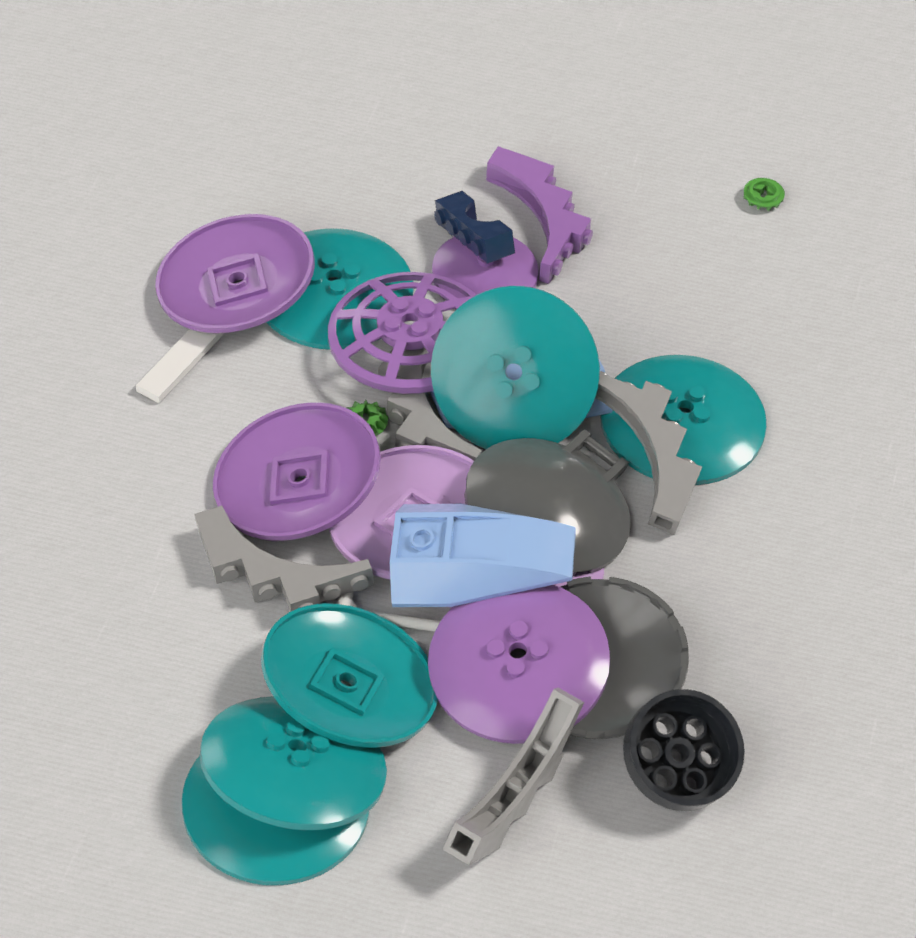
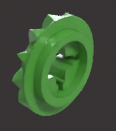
M769 178L752 179L744 187V199L748 200L749 206L756 205L758 210L761 207L766 208L768 211L771 207L778 208L784 200L785 192L783 187L778 182ZM764 191H767V195L765 197H761L762 193H764Z
M365 399L363 403L359 404L355 401L352 407H346L362 418L363 414H369L367 423L375 436L382 433L387 427L388 416L386 415V409L379 407L377 402L371 404Z

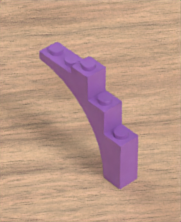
M498 146L487 162L486 181L500 186L518 197L532 210L541 223L546 236L547 250L541 261L539 281L549 284L554 275H559L563 266V260L565 258L568 259L572 251L579 254L584 245H589L593 236V230H590L591 218L573 212L575 206L572 203L573 192L555 186L556 177H553L554 165Z

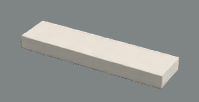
M189 329L136 385V392L160 403L223 336V333H206Z

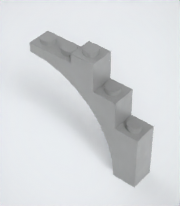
M425 348L405 350L403 356H418L427 354L428 351ZM382 362L378 368V375H386L388 362ZM427 363L421 365H400L396 379H422ZM392 393L388 398L386 415L389 420L401 425L396 432L395 447L409 445L442 447L461 453L473 461L481 454V449L463 441L440 421L429 405L425 393Z
M600 371L599 385L595 398L618 413L633 429L642 443L651 464L654 481V499L648 525L675 535L702 466L695 464L690 459H682L676 456L687 429L674 421L662 419L672 391L665 389L660 384H652L648 381L645 382L643 389H639L632 383L619 381Z
M223 506L194 514L198 532L216 583L230 582L238 577L246 576L255 602L269 600L283 594L291 612L304 606L320 604V602L325 600H334L346 593L362 591L374 585L372 568L368 559L341 565L299 564L275 557L259 549L244 538L230 522Z
M560 688L553 689L532 732L505 773L472 810L455 821L443 847L444 851L467 865H471L500 848L511 822L526 815L537 789L552 781L564 755L561 752L584 705L583 701Z

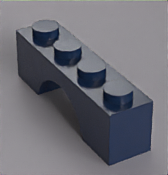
M464 191L435 200L436 211H434V218L437 224L446 229L451 236L457 238L463 246L468 247L487 264L515 254L513 230L500 220L478 221L475 200Z

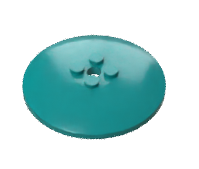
M326 228L303 232L310 241L314 253L315 267L313 276L305 292L291 307L279 316L266 322L274 331L295 343L312 348L330 350L328 341L330 317L336 305L347 293L355 287L383 275L411 272L402 256L390 245L374 236L359 231ZM336 277L340 280L329 281L328 278ZM398 281V282L386 283V284H384V285L389 286V285H392V284L406 283V282H413V281ZM371 288L350 301L343 310L357 309L358 305L375 290ZM414 288L399 289L393 292L398 297L413 296ZM379 296L366 309L380 310L387 301L382 296ZM353 318L338 319L336 322V335L342 349L356 341L352 328ZM361 318V329L364 335L377 329V319Z
M504 286L487 290L472 297L448 318L437 337L433 349L431 379L436 400L444 416L463 437L475 445L488 449L500 442L520 438L542 439L559 443L578 428L590 411L598 390L600 363L597 347L588 326L570 305L544 290L527 286ZM517 364L521 367L522 375L519 379H511L507 376L506 369L508 365Z
M663 355L637 362L616 376L615 379L632 383L639 389H643L645 382L648 381L652 384H660L665 389L672 391L662 419L674 421L687 429L676 456L682 459H690L695 464L702 466L695 485L715 483L736 475L745 469L761 450L767 423L763 404L752 386L739 374L726 366L696 356ZM679 408H688L691 412L683 413ZM612 410V413L600 415L603 434L614 453L620 459L623 457L629 461L628 466L653 479L652 468L646 451L633 429L614 410Z
M342 604L308 605L297 608L281 617L272 626L264 641L261 653V667L271 694L292 718L307 729L327 739L358 747L375 748L396 745L418 734L427 725L434 713L438 699L431 685L427 655L405 631L377 614ZM341 681H347L352 686H346Z
M273 696L249 699L223 710L207 726L200 747V762L203 773L211 787L224 801L253 819L282 828L322 830L351 823L368 813L375 806L383 793L386 782V761L380 747L350 746L320 736L292 718Z
M200 756L190 768L182 793L184 825L191 842L198 852L211 865L223 873L238 880L259 885L277 886L300 883L318 877L333 869L357 846L369 818L368 812L351 823L322 830L288 829L261 822L233 808L215 792L203 773Z

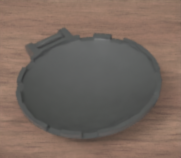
M585 429L566 446L534 438L507 440L489 447L475 459L466 477L465 503L466 505L574 526L576 528L573 576L576 572L582 571L592 573L614 561L628 540L631 526L629 508L615 480L622 475L630 462L623 457L620 459L591 438L592 434ZM585 446L612 467L608 471L579 450Z
M591 576L568 581L566 585L561 586V588L571 592L586 603L601 622L609 645L610 668L607 683L600 699L588 715L573 726L570 736L587 739H608L624 736L627 726L635 713L648 701L666 691L683 688L689 664L687 637L683 626L681 627L672 608L646 587L616 577H609V580L591 579ZM516 648L511 651L510 656L522 658L525 656L526 651Z

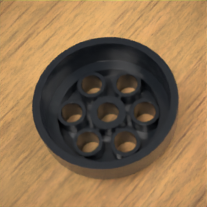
M676 689L655 696L635 713L627 726L624 736L623 756L633 783L652 802L671 810L693 811L717 801L734 786L741 774L744 763L743 736L733 715L715 698L696 690ZM656 722H661L665 725L667 734H662L658 731ZM686 724L695 728L696 737L691 736L687 732ZM641 747H646L651 751L652 759H647L643 756ZM672 749L677 750L681 754V762L676 761L672 757ZM701 752H706L710 756L711 764L703 761ZM657 774L662 775L666 779L667 787H662L658 784L656 780ZM686 777H691L695 780L696 790L691 789L687 785Z

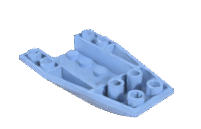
M403 504L395 513L390 555L392 606L453 607L572 581L576 528L554 521L466 504Z

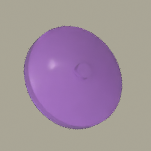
M453 237L437 250L433 259L432 274L455 280L478 295L487 290L504 286L536 288L538 265L531 250L514 237L515 254L488 264L476 256L468 247L463 246L457 238ZM433 283L434 286L446 290L456 298L467 297L450 287Z

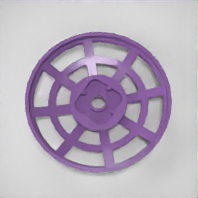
M399 272L371 279L347 293L332 312L328 324V341L331 353L337 364L348 375L369 387L402 394L434 391L431 377L396 379L400 365L430 363L435 341L446 322L443 321L442 312L451 309L457 310L463 303L476 296V294L455 280L432 273ZM414 280L420 281V283H417V282H406V283L392 284V285H389V286L384 285V284H386V283H392V282H398V281H414ZM437 283L445 285L447 287L459 291L467 297L456 298L454 295L447 292L446 290L431 284ZM371 288L375 290L358 305L357 309L343 310L350 301ZM399 289H416L413 296L398 297L393 292ZM428 291H432L446 298L447 301L435 304L426 299L425 296ZM379 296H382L387 301L380 310L366 309ZM353 318L352 328L356 341L342 349L336 335V322L338 319ZM361 318L377 319V329L364 335L361 329ZM407 321H414L411 325L405 324ZM381 338L385 343L394 347L392 354L378 349L371 343ZM425 348L428 351L427 354L403 356L405 350ZM364 349L371 356L389 363L386 375L381 376L365 370L354 363L350 357Z

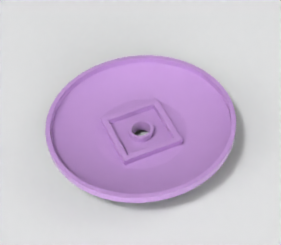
M409 445L381 451L378 477L369 495L354 512L329 528L331 538L337 549L351 563L368 559L373 575L390 579V555L395 513L403 504H466L464 497L466 477L474 462L469 457L450 449L429 445Z

